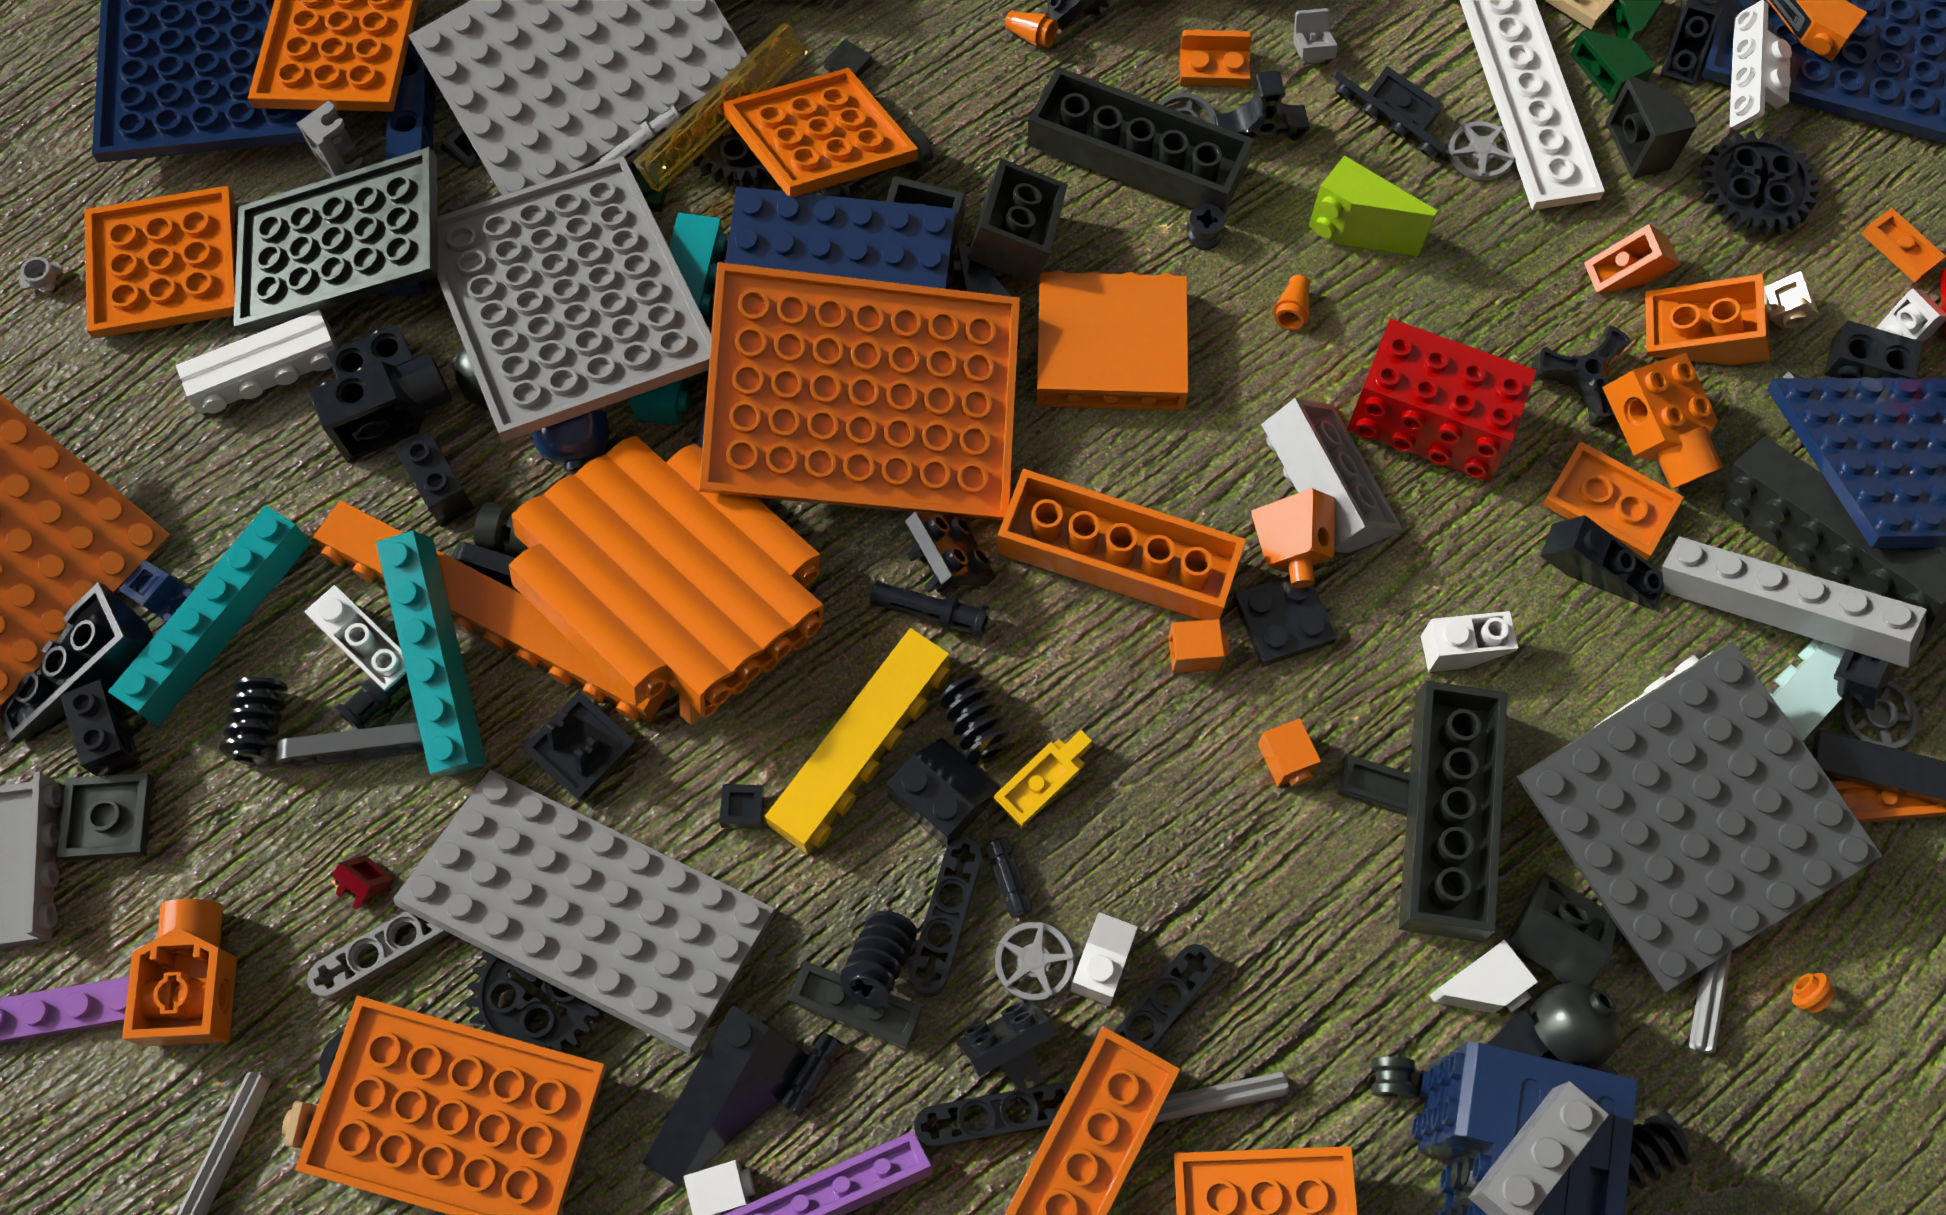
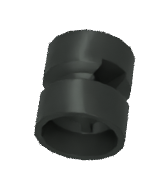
M489 502L482 505L474 528L475 545L499 553H503L506 550L507 554L512 557H517L523 551L529 549L515 536L512 514L514 512H512L510 506Z

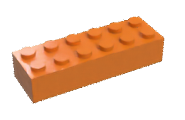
M1022 469L997 535V554L1200 620L1219 619L1220 621L1246 539Z

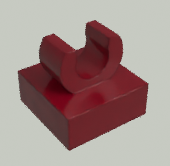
M366 855L340 862L332 877L340 882L336 895L342 897L351 892L356 895V900L352 905V908L355 910L369 905L374 896L388 892L395 880L394 877Z

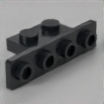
M1386 66L1368 92L1339 72L1335 71L1331 78L1336 86L1334 91L1341 98L1348 102L1355 99L1364 105L1362 111L1375 121H1379L1380 118L1386 120L1391 124L1390 130L1395 135L1405 141L1410 137L1420 144L1418 149L1432 160H1435L1437 156L1444 161L1449 158V148L1426 132L1444 109L1443 103L1388 66Z

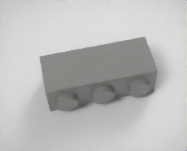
M1570 1081L1552 1088L1468 1198L1487 1215H1533L1609 1114Z

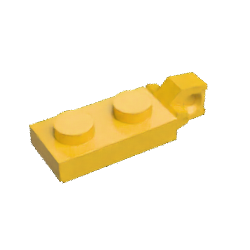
M1080 730L1066 744L1060 739L1054 743L1050 742L995 794L993 801L1022 829L1079 774V771L1085 766V763L1080 758L1092 747V740Z

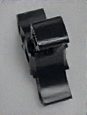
M1267 71L1256 74L1258 88L1255 89L1253 98L1247 103L1239 104L1240 108L1234 111L1214 116L1215 125L1250 138L1263 133H1274L1278 137L1280 134H1283L1293 141H1297L1310 129L1304 105L1282 103L1286 93L1280 71Z
M1609 326L1600 336L1595 351L1583 356H1565L1550 350L1548 347H1544L1532 362L1531 368L1537 370L1533 381L1555 380L1559 381V384L1569 385L1581 396V401L1585 402L1589 413V425L1600 426L1615 418V414L1602 388L1609 384L1606 376L1607 366L1611 358L1619 355L1631 343V340L1620 329Z

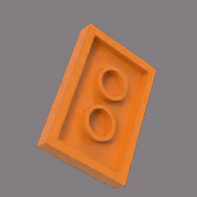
M1580 441L1542 505L1567 519L1586 515L1647 561L1684 497Z

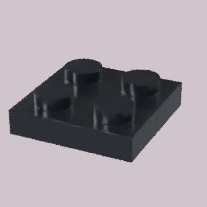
M1290 575L1234 593V603L1261 667L1332 645L1337 639L1314 585L1305 588H1294L1291 586Z

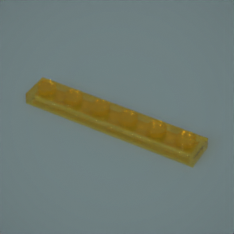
M782 23L633 161L653 190L660 192L732 125L725 117L723 102L769 90L808 54L790 24Z

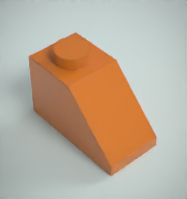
M1650 224L1584 262L1598 294L1647 285L1681 266L1668 235Z

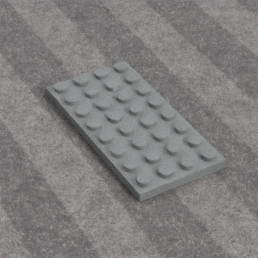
M492 770L488 771L393 898L397 907L690 1055L775 913V908Z

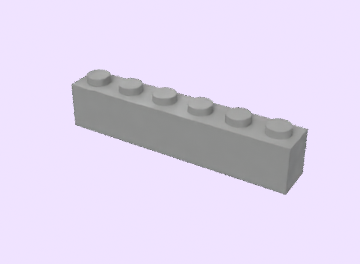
M1678 536L1662 566L1665 593L1909 668L1924 636L1926 608Z

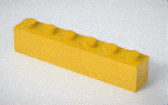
M910 628L765 815L769 828L807 855L814 846L820 848L831 834L832 827H830V824L838 814L845 815L854 804L857 797L854 794L863 781L869 783L877 774L881 763L878 761L887 750L892 752L899 745L905 733L902 729L910 719L915 721L921 716L928 704L926 698L933 688L939 690L951 674L949 669V653Z

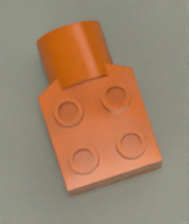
M1686 352L1632 370L1602 387L1633 456L1659 462L1671 490L1692 483L1724 468L1709 436L1718 420Z
M175 899L161 903L157 939L132 952L122 1039L143 1047L230 1042L237 957L220 949L224 906L221 903L201 899Z

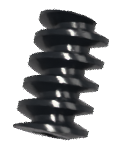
M981 673L970 674L953 682L939 697L940 706L947 709L945 713L946 719L954 723L952 725L953 733L956 736H960L958 743L960 748L967 750L965 755L966 761L974 765L994 761L1008 753L1015 745V743L1002 744L1001 742L1010 733L1007 728L995 729L1002 722V715H988L996 707L995 701L982 702L981 700L989 694L988 687L975 688V685L983 679Z
M242 678L237 680L233 687L236 693L230 700L233 710H230L226 717L230 725L223 729V736L227 740L221 742L219 750L224 756L245 765L269 766L272 761L261 756V753L274 751L275 745L266 741L265 737L277 736L279 730L268 725V722H276L282 719L280 713L271 709L272 707L285 705L284 698L275 695V692H286L288 686L284 682L272 678Z
M878 911L867 918L864 929L860 932L858 941L854 944L852 953L849 955L846 966L842 969L840 975L843 990L855 1002L871 1008L881 1007L888 1002L889 993L893 991L895 980L899 978L901 967L905 965L907 955L912 948V943L917 937L916 926L910 919L892 911Z
M1662 1110L1658 1117L1651 1116L1645 1119L1643 1125L1639 1123L1633 1125L1628 1181L1630 1180L1638 1189L1646 1187L1642 1174L1644 1172L1654 1182L1661 1179L1657 1165H1660L1669 1174L1675 1172L1676 1166L1672 1157H1675L1683 1166L1691 1163L1687 1150L1688 1144L1683 1131L1677 1121L1667 1111ZM1627 1185V1195H1626V1197H1628V1196L1631 1195V1190H1630L1629 1185Z

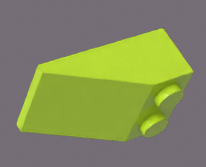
M1344 155L1320 185L1308 227L1315 230L1319 236L1328 238L1338 245L1419 256L1426 243L1438 210Z

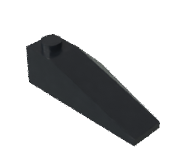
M97 582L68 610L63 618L68 624L56 641L48 640L41 651L46 655L38 669L34 673H25L15 692L1 708L0 718L10 742L17 744L65 716L60 695L99 679L111 688L154 638L148 624L106 585Z
M733 1005L707 1045L645 1157L643 1164L680 1187L685 1183L684 1175L698 1172L718 1155L722 1148L742 1131L747 1130L754 1124L755 1120L765 1111L783 1099L788 1089L792 1088L794 1079L809 1055L767 1025Z

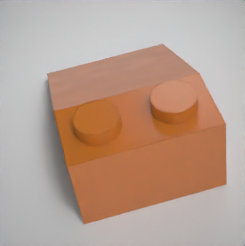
M1763 274L1645 291L1646 349L1648 356L1671 358L1686 352L1690 361L1722 365H1738L1771 360L1768 301Z

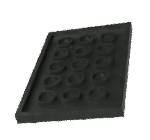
M427 147L239 206L233 327L244 334L292 320L316 310L322 311L437 277V155Z

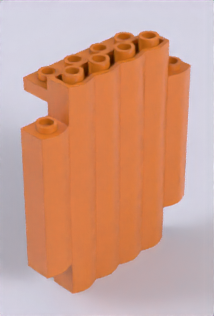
M633 436L619 442L606 455L589 461L576 474L559 480L543 495L526 501L512 514L515 536L529 549L523 551L509 564L512 585L635 706H638L647 698L652 699L658 696L665 686L669 684L679 693L680 716L692 725L702 717L707 718L711 716L732 694L738 695L743 692L759 674L774 669L779 661L790 651L801 649L808 642L809 638L819 631L823 624L824 605L804 587L811 585L819 575L820 553L757 497L699 492L702 448L696 443L680 449L665 462L640 438Z

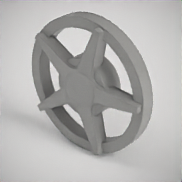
M1476 121L1463 124L1453 133L1448 145L1449 159L1452 165L1461 174L1476 180H1492L1502 176L1509 170L1515 158L1506 131L1503 130L1502 126L1499 127L1489 122ZM1473 130H1484L1491 132L1488 137L1479 136ZM1465 133L1470 141L1469 145L1455 150V141ZM1497 137L1505 143L1508 153L1497 148L1494 142ZM1467 156L1473 164L1479 166V171L1467 167L1458 157ZM1494 158L1507 161L1501 168L1485 172L1486 165L1491 163Z
M1026 922L1013 927L1002 937L995 954V969L1001 984L1013 996L1025 1001H1044L1057 995L1067 985L1073 970V953L1065 936L1053 926L1041 922ZM1037 930L1033 944L1021 948L1009 942L1012 937L1020 932ZM1043 931L1051 934L1060 942L1065 954H1049L1048 950L1042 946ZM1004 948L1018 957V969L1009 980L1005 977L1001 964ZM1067 961L1066 971L1062 980L1050 990L1046 977L1050 965ZM1024 976L1029 979H1038L1045 992L1030 994L1018 990L1013 984Z

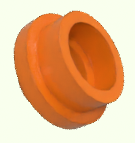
M1824 973L1805 974L1795 982L1792 989L1794 992L1792 996L1793 1004L1799 1009H1806L1809 1013H1817L1831 1003L1835 996V989L1831 986V980Z

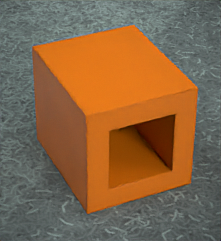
M1219 619L1174 622L1171 624L1168 640L1172 673L1220 670L1224 656L1229 655V639L1227 632L1221 633Z
M1300 718L1263 732L1258 742L1260 751L1277 787L1290 783L1291 787H1297L1314 778L1313 773H1315L1321 760Z

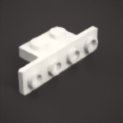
M1764 0L1743 10L1734 18L1730 127L1734 130H1738L1762 117L1765 113V101L1776 109L1789 103L1791 46L1786 40L1780 39L1768 30L1769 4Z

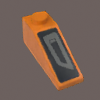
M1767 0L1803 46L1831 62L1867 14L1866 11L1846 0Z

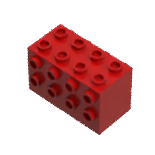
M1390 318L1346 430L1357 433L1363 438L1373 439L1390 445L1398 451L1409 452L1423 457L1434 464L1445 465L1464 472L1472 478L1490 482L1513 442L1537 370Z

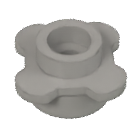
M43 257L29 258L21 266L20 274L22 277L19 280V285L24 290L33 288L40 290L43 294L50 293L54 290L56 277L62 273L63 268L58 262L49 263Z

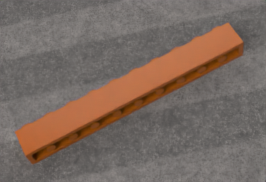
M339 500L313 538L323 549L320 554L328 561L337 566H341L344 562L354 567L352 571L362 579L370 583L377 579L385 584L376 542L402 534L403 532ZM436 550L453 623L457 629L467 634L474 630L482 634V640L499 651L506 647L516 652L515 657L525 665L536 668L539 664L550 670L548 674L561 684L569 686L570 682L581 686L583 688L582 693L598 703H602L605 699L617 705L616 711L632 721H636L640 717L651 723L673 688L671 685L667 684L658 696L652 699L647 698L638 706H635L521 593Z

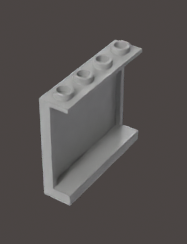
M40 771L34 772L33 781L0 786V948L52 941V929L57 923L54 887L59 882V871L55 864L60 833L59 826L57 825V812L62 804V791L58 782Z

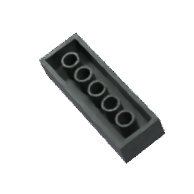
M1056 67L1028 119L1027 146L1192 208L1201 204L1215 205L1222 210L1224 215L1248 167L1254 142L1253 138L1060 67Z
M1766 436L1733 464L1720 507L1733 520L1742 522L1758 533L1762 540L1769 544H1774L1790 555L1798 565L1807 567L1823 579L1926 608L1925 631L1920 646L1946 623V555L1936 548L1872 549L1823 474Z
M1426 680L1415 696L1398 930L1483 942L1495 932L1508 692Z

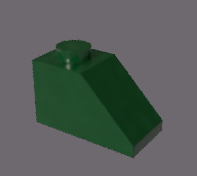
M1614 0L1608 14L1617 37L1633 40L1638 43L1652 23L1664 0Z
M1588 30L1580 33L1570 54L1610 104L1616 102L1628 78L1636 77L1648 82L1656 67L1650 56L1635 41Z

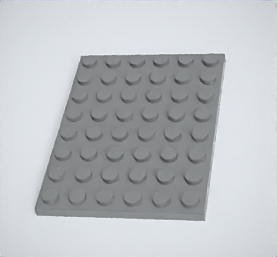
M470 0L408 35L501 195L588 168L590 164L595 163L617 145L640 130V124L644 121L651 122L669 109L672 104L684 116L757 74L755 66L714 0Z
M624 156L437 216V278L502 443L709 370L711 333Z

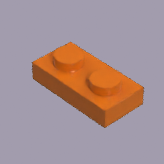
M1893 208L1869 224L1861 233L1914 283L1936 268L1946 258L1945 254Z

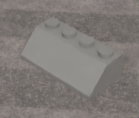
M1294 398L1261 424L1267 434L1266 441L1268 446L1280 458L1284 466V476L1295 486L1297 492L1300 493L1313 488L1335 498L1334 552L1350 553L1393 536L1403 530L1350 433L1346 430L1347 428L1334 405Z

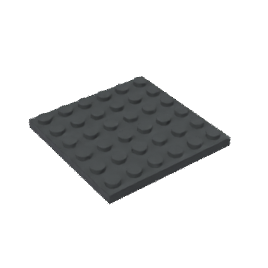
M1734 642L1726 643L1517 776L1659 990L1664 993L1882 857L1878 848Z

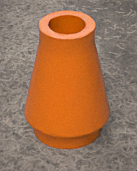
M1011 10L1005 20V29L1013 32L1037 48H1042L1043 46L1050 47L1053 44L1058 31V23L1052 19L1050 14Z
M1302 275L1292 276L1273 308L1276 323L1284 329H1299L1309 319V289L1311 283L1307 277Z

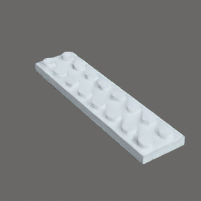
M1460 0L1503 128L1506 131L1515 157L1514 160L1531 209L1537 210L1600 200L1605 190L1536 1Z

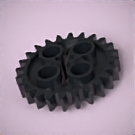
M742 84L738 93H735L733 88L727 91V95L723 96L721 94L715 97V101H708L703 104L704 109H694L695 118L687 120L689 130L685 131L689 156L692 157L694 167L700 166L702 176L711 173L712 181L715 184L722 178L725 179L727 188L734 181H739L740 187H745L746 182L750 180L755 187H759V178L762 177L768 182H772L771 174L758 158L753 157L746 142L723 114V102L761 92L760 86H756L752 93L747 92L745 84Z
M1749 131L1745 139L1737 132L1731 140L1724 137L1719 146L1714 145L1700 166L1702 170L1697 176L1702 181L1698 191L1707 193L1702 200L1703 203L1714 204L1710 211L1711 215L1720 212L1724 215L1721 224H1726L1731 220L1735 222L1734 231L1737 232L1742 226H1745L1749 236H1752L1756 229H1760L1764 237H1768L1772 230L1780 236L1786 228L1792 231L1799 222L1803 223L1817 203L1815 198L1819 194L1820 188L1816 187L1815 184L1820 178L1817 175L1810 174L1815 165L1802 162L1807 155L1806 153L1797 155L1793 153L1796 146L1795 143L1787 147L1783 146L1782 136H1779L1773 142L1770 141L1768 132H1764L1761 139H1757L1753 131ZM1762 163H1763V169H1762V171L1760 172V174L1757 175V174L1759 173V171L1761 170V168H1762Z
M483 951L481 953L488 964L485 968H472V971L480 977V982L467 984V988L476 993L477 998L466 1002V1006L472 1010H479V1013L470 1019L471 1024L474 1026L485 1025L482 1028L483 1031L566 1053L564 1045L568 1042L578 1049L581 1047L577 1037L580 1032L593 1035V1030L587 1024L589 1019L602 1020L603 1017L594 1009L595 1006L573 995L559 997L558 988L530 973H526V971L488 952ZM515 971L533 986L542 989L551 999L566 1008L567 1014L560 1016L538 998L533 997L519 984L508 977V973ZM515 989L516 999L514 1003L508 1008L500 1009L498 1003L501 994L506 990ZM548 1013L550 1017L548 1027L540 1033H532L531 1024L533 1019L539 1014Z

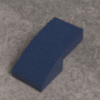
M146 560L138 566L119 588L121 593L164 622L171 618L193 592Z

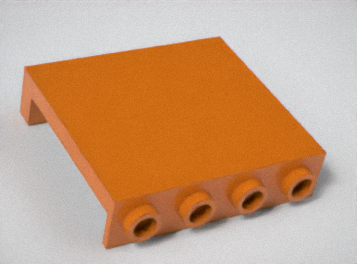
M1061 270L1041 272L1039 279L1036 407L1185 410L1188 396L1187 276H1176L1171 273L1139 275L1134 272L1124 274H1103L1098 271L1066 273Z

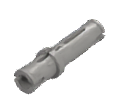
M672 104L669 109L651 122L644 121L640 124V130L588 167L622 156L625 157L629 166L654 146L657 149L663 145L662 141L683 125L685 126L687 121L679 109Z

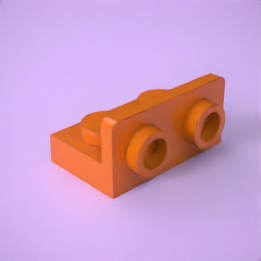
M1184 30L1179 51L1180 86L1249 87V50L1252 33L1250 31Z

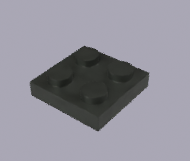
M149 773L66 778L57 858L63 861L147 856L155 777Z

